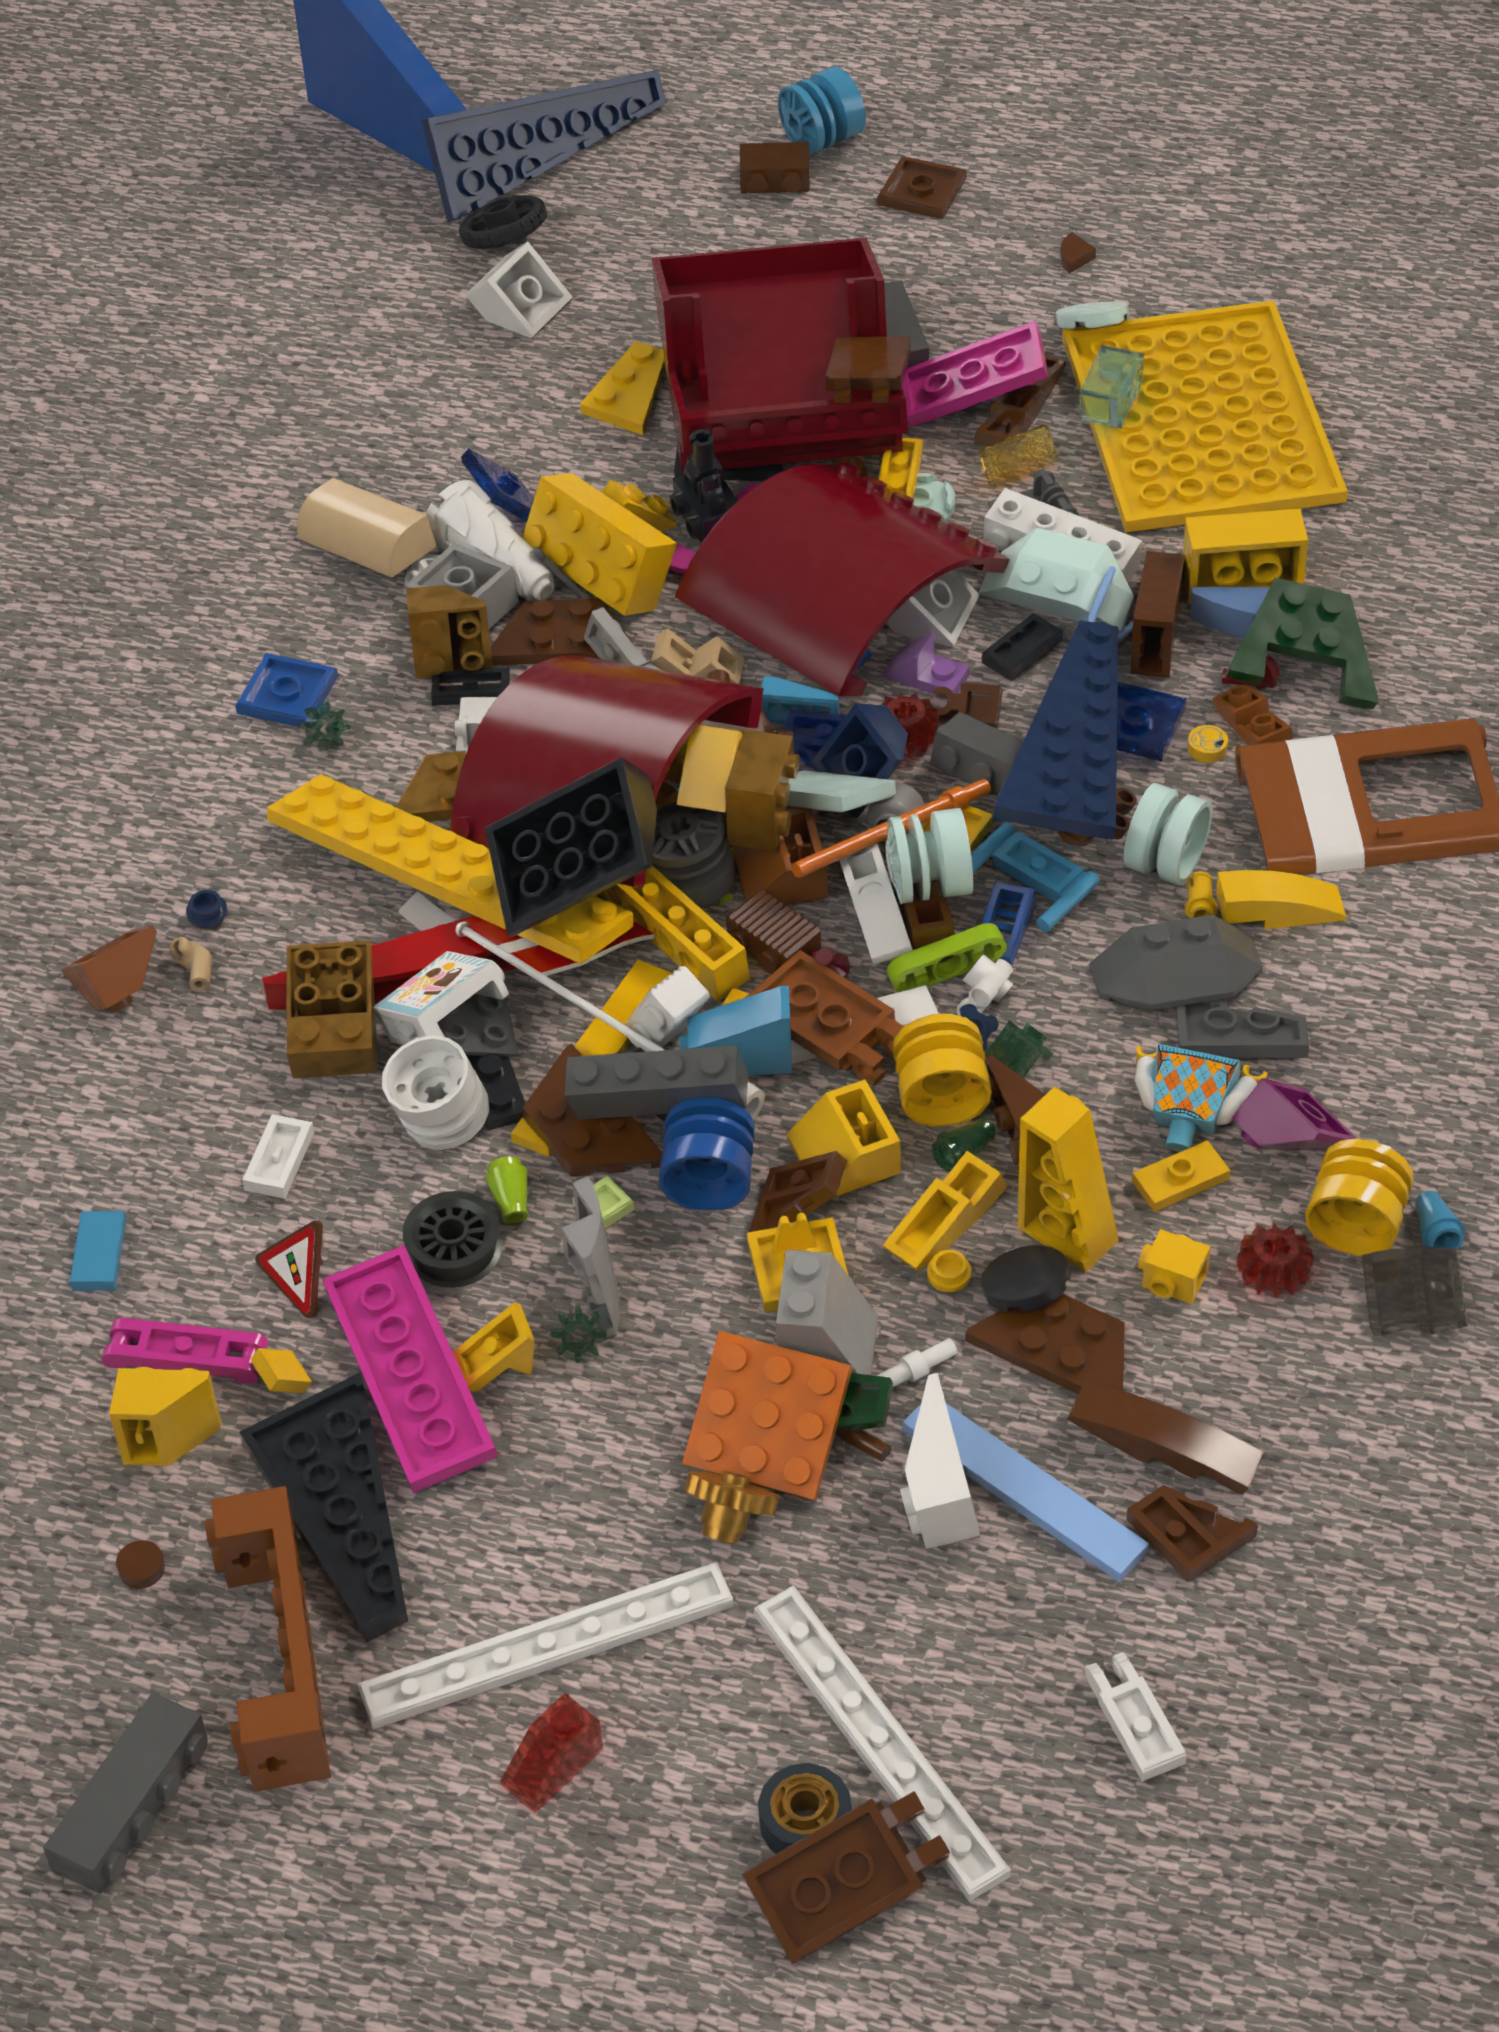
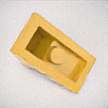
M517 1302L511 1304L453 1351L470 1391L476 1392L481 1390L507 1368L527 1375L532 1373L535 1340L521 1304Z

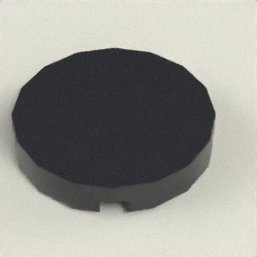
M1041 1245L1024 1246L1005 1252L991 1261L982 1272L981 1287L988 1304L999 1311L1009 1312L1008 1307H1019L1020 1312H1029L1045 1307L1058 1299L1067 1289L1065 1283L1067 1280H1070L1071 1272L1063 1253L1053 1247Z

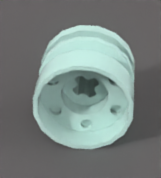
M961 808L931 812L930 831L925 832L917 814L909 815V834L905 833L900 816L888 818V837L885 844L890 880L896 888L900 904L913 902V883H916L921 901L929 900L931 881L937 880L944 898L973 893L972 857L967 827Z

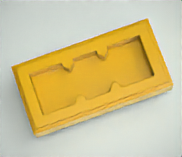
M1208 1140L1132 1173V1183L1153 1212L1230 1180V1169Z

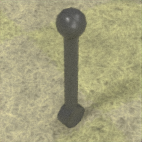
M537 546L531 551L579 599L594 598L590 592H584Z

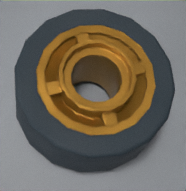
M811 1763L789 1765L771 1776L764 1784L758 1800L761 1836L770 1850L777 1854L852 1810L850 1792L841 1777L826 1767ZM806 1808L815 1811V1814L807 1817L795 1814L796 1811Z

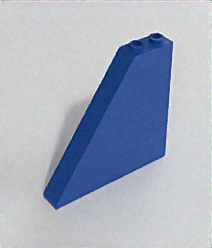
M293 0L308 102L434 172L422 120L467 109L379 0Z

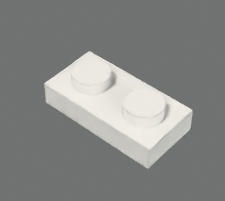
M272 1114L243 1177L244 1190L286 1199L314 1135L313 1123Z

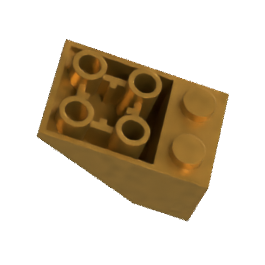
M370 940L287 946V1058L292 1078L377 1073L376 1015L373 1009L375 999Z

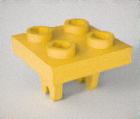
M799 1213L797 1220L790 1223L787 1216H782L776 1228L747 1233V1245L764 1313L778 1311L786 1250L832 1253L848 1275L833 1217L808 1222L805 1213Z

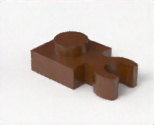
M962 683L960 694H954L947 687L934 688L933 693L936 697L948 699L945 707L931 708V713L934 717L948 719L954 714L961 712L987 725L998 728L1003 695L1001 686Z

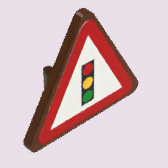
M321 1221L308 1223L258 1253L255 1258L256 1264L306 1318L315 1317L317 1311L320 1266L323 1265L321 1258L323 1224Z

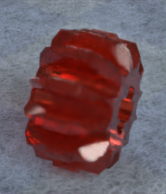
M899 692L898 697L895 699L885 696L881 706H887L908 733L905 751H907L911 758L915 749L926 753L929 744H934L935 734L939 726V715L937 714V709L931 705L930 699L920 700L916 692L910 697L904 696Z
M1275 1221L1269 1230L1256 1225L1252 1235H1244L1240 1243V1253L1237 1254L1238 1271L1242 1272L1244 1285L1255 1284L1257 1295L1264 1292L1266 1288L1272 1289L1275 1299L1281 1294V1289L1283 1288L1288 1293L1294 1295L1296 1290H1298V1285L1307 1284L1310 1278L1311 1267L1313 1266L1314 1254L1312 1249L1308 1248L1307 1235H1295L1293 1225L1285 1230L1278 1229Z

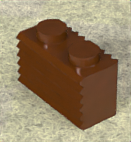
M809 142L740 144L741 193L809 192Z
M763 889L756 892L726 917L727 932L744 946L746 952L757 959L761 968L769 974H773L799 950L812 956L813 951L821 949V930L819 927L814 926L812 922H808L806 918H802L800 914H796L793 909L790 910L787 905L784 906L781 901L778 902L775 897L772 898L769 893L766 894Z

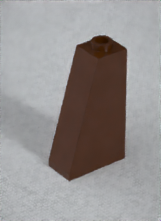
M1146 552L1133 618L1131 674L1170 678L1184 580L1185 555Z

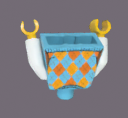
M1158 1044L1157 1051L1153 1054L1142 1053V1046H1137L1136 1048L1137 1067L1134 1081L1143 1105L1148 1110L1154 1112L1156 1123L1170 1126L1165 1145L1170 1149L1179 1151L1192 1147L1195 1132L1213 1135L1216 1133L1219 1125L1229 1124L1233 1120L1234 1114L1262 1078L1266 1079L1268 1072L1263 1071L1261 1076H1252L1249 1074L1250 1065L1245 1064L1239 1079L1240 1066L1239 1060L1162 1044Z

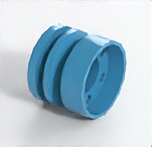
M829 67L812 75L809 80L802 79L795 84L786 86L779 92L778 112L786 135L791 142H809V156L832 146L835 141H844L864 130L866 111L862 96L853 79L841 67Z

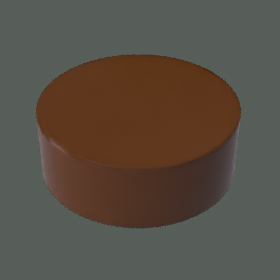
M139 1540L127 1544L120 1550L116 1558V1567L119 1577L125 1585L131 1588L142 1589L154 1585L161 1579L165 1571V1562L162 1551L155 1543Z

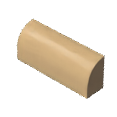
M335 478L330 479L315 489L304 501L298 515L297 533L301 540L391 578L437 547L426 514Z

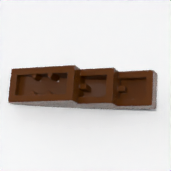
M1045 355L1048 378L1007 392L991 403L990 417L976 430L974 444L1009 453L1032 425L1061 377L1066 361Z
M1087 1380L1082 1384L1067 1417L1068 1421L1141 1462L1148 1464L1153 1458H1156L1180 1473L1194 1479L1200 1473H1203L1240 1494H1244L1249 1489L1263 1455V1451L1181 1411L1129 1392Z

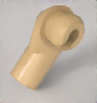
M186 937L174 939L170 945V954L175 957L178 964L190 971V987L194 990L208 989L210 987L212 967L210 952L198 943L189 941Z

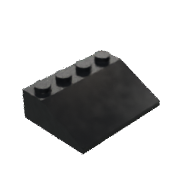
M620 757L485 827L507 935L513 937L652 867L657 808L650 778L647 773L623 757Z

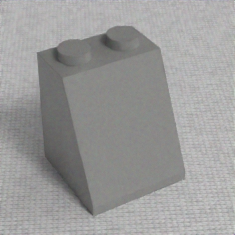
M786 1250L776 1319L777 1346L849 1364L853 1367L852 1373L872 1375L878 1324L876 1312L832 1253Z

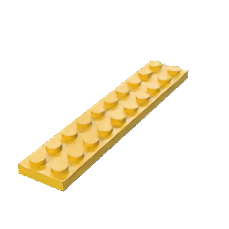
M322 774L312 778L309 782L267 807L268 822L506 930L490 852L484 845L470 841L452 831L443 829L425 821L421 817L407 813L389 803L380 801L360 790L353 789ZM593 896L517 935L582 964L633 927V912Z

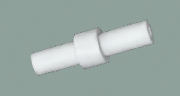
M948 1338L923 1352L915 1350L901 1357L900 1364L877 1376L890 1377L893 1387L909 1379L911 1382H915L928 1375L929 1369L955 1356L958 1353L956 1345Z

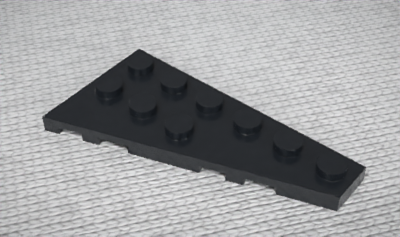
M359 1372L239 1431L244 1447L269 1487L272 1489L286 1486L297 1532L366 1643L408 1622L362 1373Z

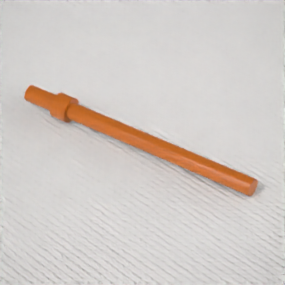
M981 779L963 788L955 786L944 791L940 798L900 815L905 831L909 830V815L917 814L922 824L930 820L931 812L954 808L966 809L969 802L991 792L989 782L986 779ZM888 821L792 863L791 869L794 876L801 878L886 840L888 837Z

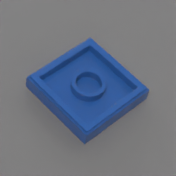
M265 653L235 705L236 712L241 715L309 729L338 677L337 668Z

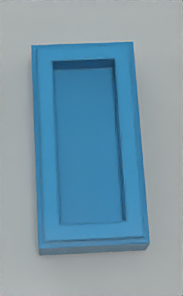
M81 1211L70 1277L72 1291L116 1290L127 1221L124 1211Z

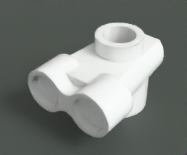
M984 954L963 979L972 989L969 992V996L957 1006L958 1016H961L960 1009L966 1004H973L976 1006L977 1011L982 1013L992 1000L998 1003L1013 985L1007 979L1013 972L1012 966L1007 961L998 959L994 963Z

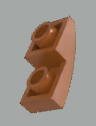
M1248 684L1233 686L1228 691L1213 697V704L1220 715L1247 745L1293 740L1292 727L1269 712L1268 698Z

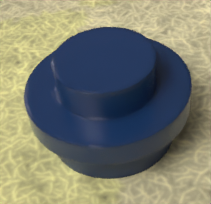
M202 890L193 894L186 908L189 922L199 928H211L219 925L225 920L228 913L225 900L212 890Z

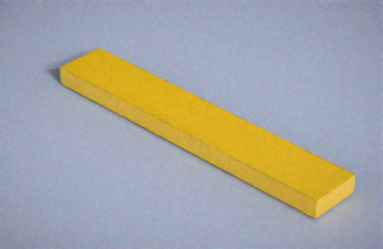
M637 960L601 1011L625 1024L650 989L660 984L663 979H666L672 973ZM595 1017L576 1043L575 1048L582 1056L620 1054L626 1051L631 1041L629 1037ZM521 1118L511 1132L512 1142L549 1157L552 1154L549 1151V1147L527 1122Z

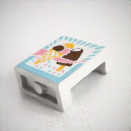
M446 951L376 1004L373 1009L390 1041L405 1045L420 1037L431 1035L444 1037L437 1022L472 995L479 994L503 1000L509 995V992L503 982L505 980L504 973L493 960Z

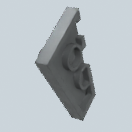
M1213 1000L1210 1004L1195 1003L1175 1007L1179 1048L1238 1059L1308 1058L1309 1039L1306 1017L1258 1007L1251 1009L1249 1012L1228 1008V1001Z

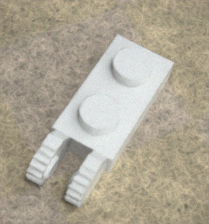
M1124 1652L1112 1656L1114 1672L1122 1682L1121 1685L1111 1687L1104 1672L1097 1663L1085 1667L1086 1678L1098 1699V1704L1141 1781L1186 1764L1187 1755L1143 1676H1138Z

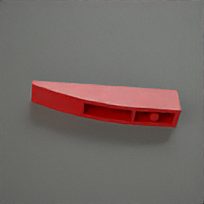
M475 915L371 946L375 1004L382 1001L446 951L493 960L503 972L517 968L467 936L459 937L457 935L456 926L460 922H468L469 925L486 921ZM287 971L262 978L268 1009L287 1010Z

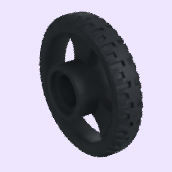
M517 195L498 199L482 206L466 217L460 224L459 235L463 244L470 248L489 249L504 246L518 241L538 229L547 217V210L542 199L531 195ZM487 228V231H478L479 229Z

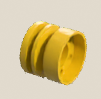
M932 1014L921 1017L904 1026L894 1038L893 1056L896 1061V1072L899 1076L898 1087L901 1105L906 1116L918 1124L937 1127L966 1123L980 1115L990 1103L992 1091L988 1070L984 1063L985 1052L982 1048V1036L977 1025L966 1017L954 1014Z
M1349 1139L1335 1143L1327 1149L1323 1157L1321 1169L1316 1178L1317 1184L1312 1191L1305 1212L1306 1226L1317 1240L1330 1249L1360 1257L1380 1255L1391 1249L1397 1239L1403 1219V1210L1408 1203L1409 1193L1414 1183L1413 1169L1402 1155L1391 1147L1378 1142L1364 1139Z

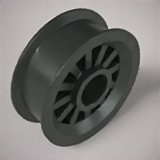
M447 1191L429 1196L419 1202L409 1212L403 1225L404 1244L418 1277L435 1286L455 1288L470 1285L481 1280L496 1266L502 1250L501 1238L499 1236L500 1224L495 1210L483 1198L472 1193Z

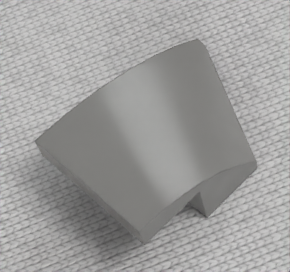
M586 1176L572 1183L576 1222L561 1228L564 1255L586 1286L589 1313L605 1337L610 1339L617 1336L620 1319L618 1286L599 1200L592 1182Z

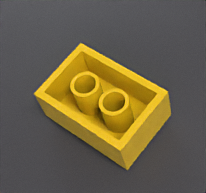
M1301 509L1186 517L1183 555H1185L1183 582L1188 604H1191L1192 587H1270L1275 578L1304 584L1308 536Z

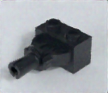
M704 429L696 430L690 435L691 455L687 457L684 474L672 478L673 494L670 495V504L676 516L682 515L689 536L692 539L697 538L701 544L724 514L738 501L720 474L723 472V468L714 456L713 435L711 436L710 431Z

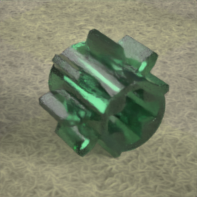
M328 701L320 704L319 712L314 707L306 708L305 713L308 718L304 723L298 724V727L304 729L307 736L303 743H318L319 752L328 751L329 741L335 746L343 745L344 742L340 736L343 731L351 728V726L344 724L342 715L345 710H330L331 705ZM321 720L328 722V725L325 727L327 733L323 734L320 730L324 725Z
M576 1304L575 1313L568 1316L559 1310L557 1314L559 1321L562 1323L561 1328L550 1329L551 1337L562 1338V1342L557 1348V1354L562 1355L568 1350L574 1353L576 1363L580 1362L581 1354L587 1351L597 1356L599 1350L595 1344V1338L602 1339L606 1337L605 1329L594 1328V1324L600 1317L599 1312L595 1311L590 1316L582 1313L580 1304ZM575 1324H582L584 1332L590 1333L582 1336V1342H574L572 1334H569L573 1332Z

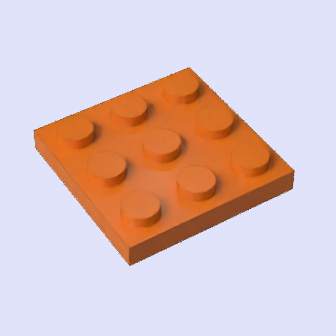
M719 1330L682 1464L722 1475L723 1471L741 1474L750 1478L749 1483L816 1501L853 1367L849 1364Z

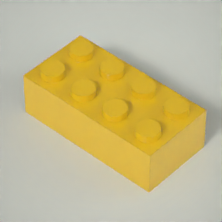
M573 473L540 477L522 536L533 548L537 546L571 580L624 616L651 612L656 609L677 542Z

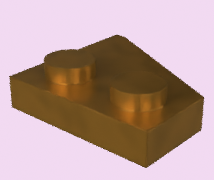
M466 750L426 754L396 808L421 817L425 821L451 819L456 786L466 756Z

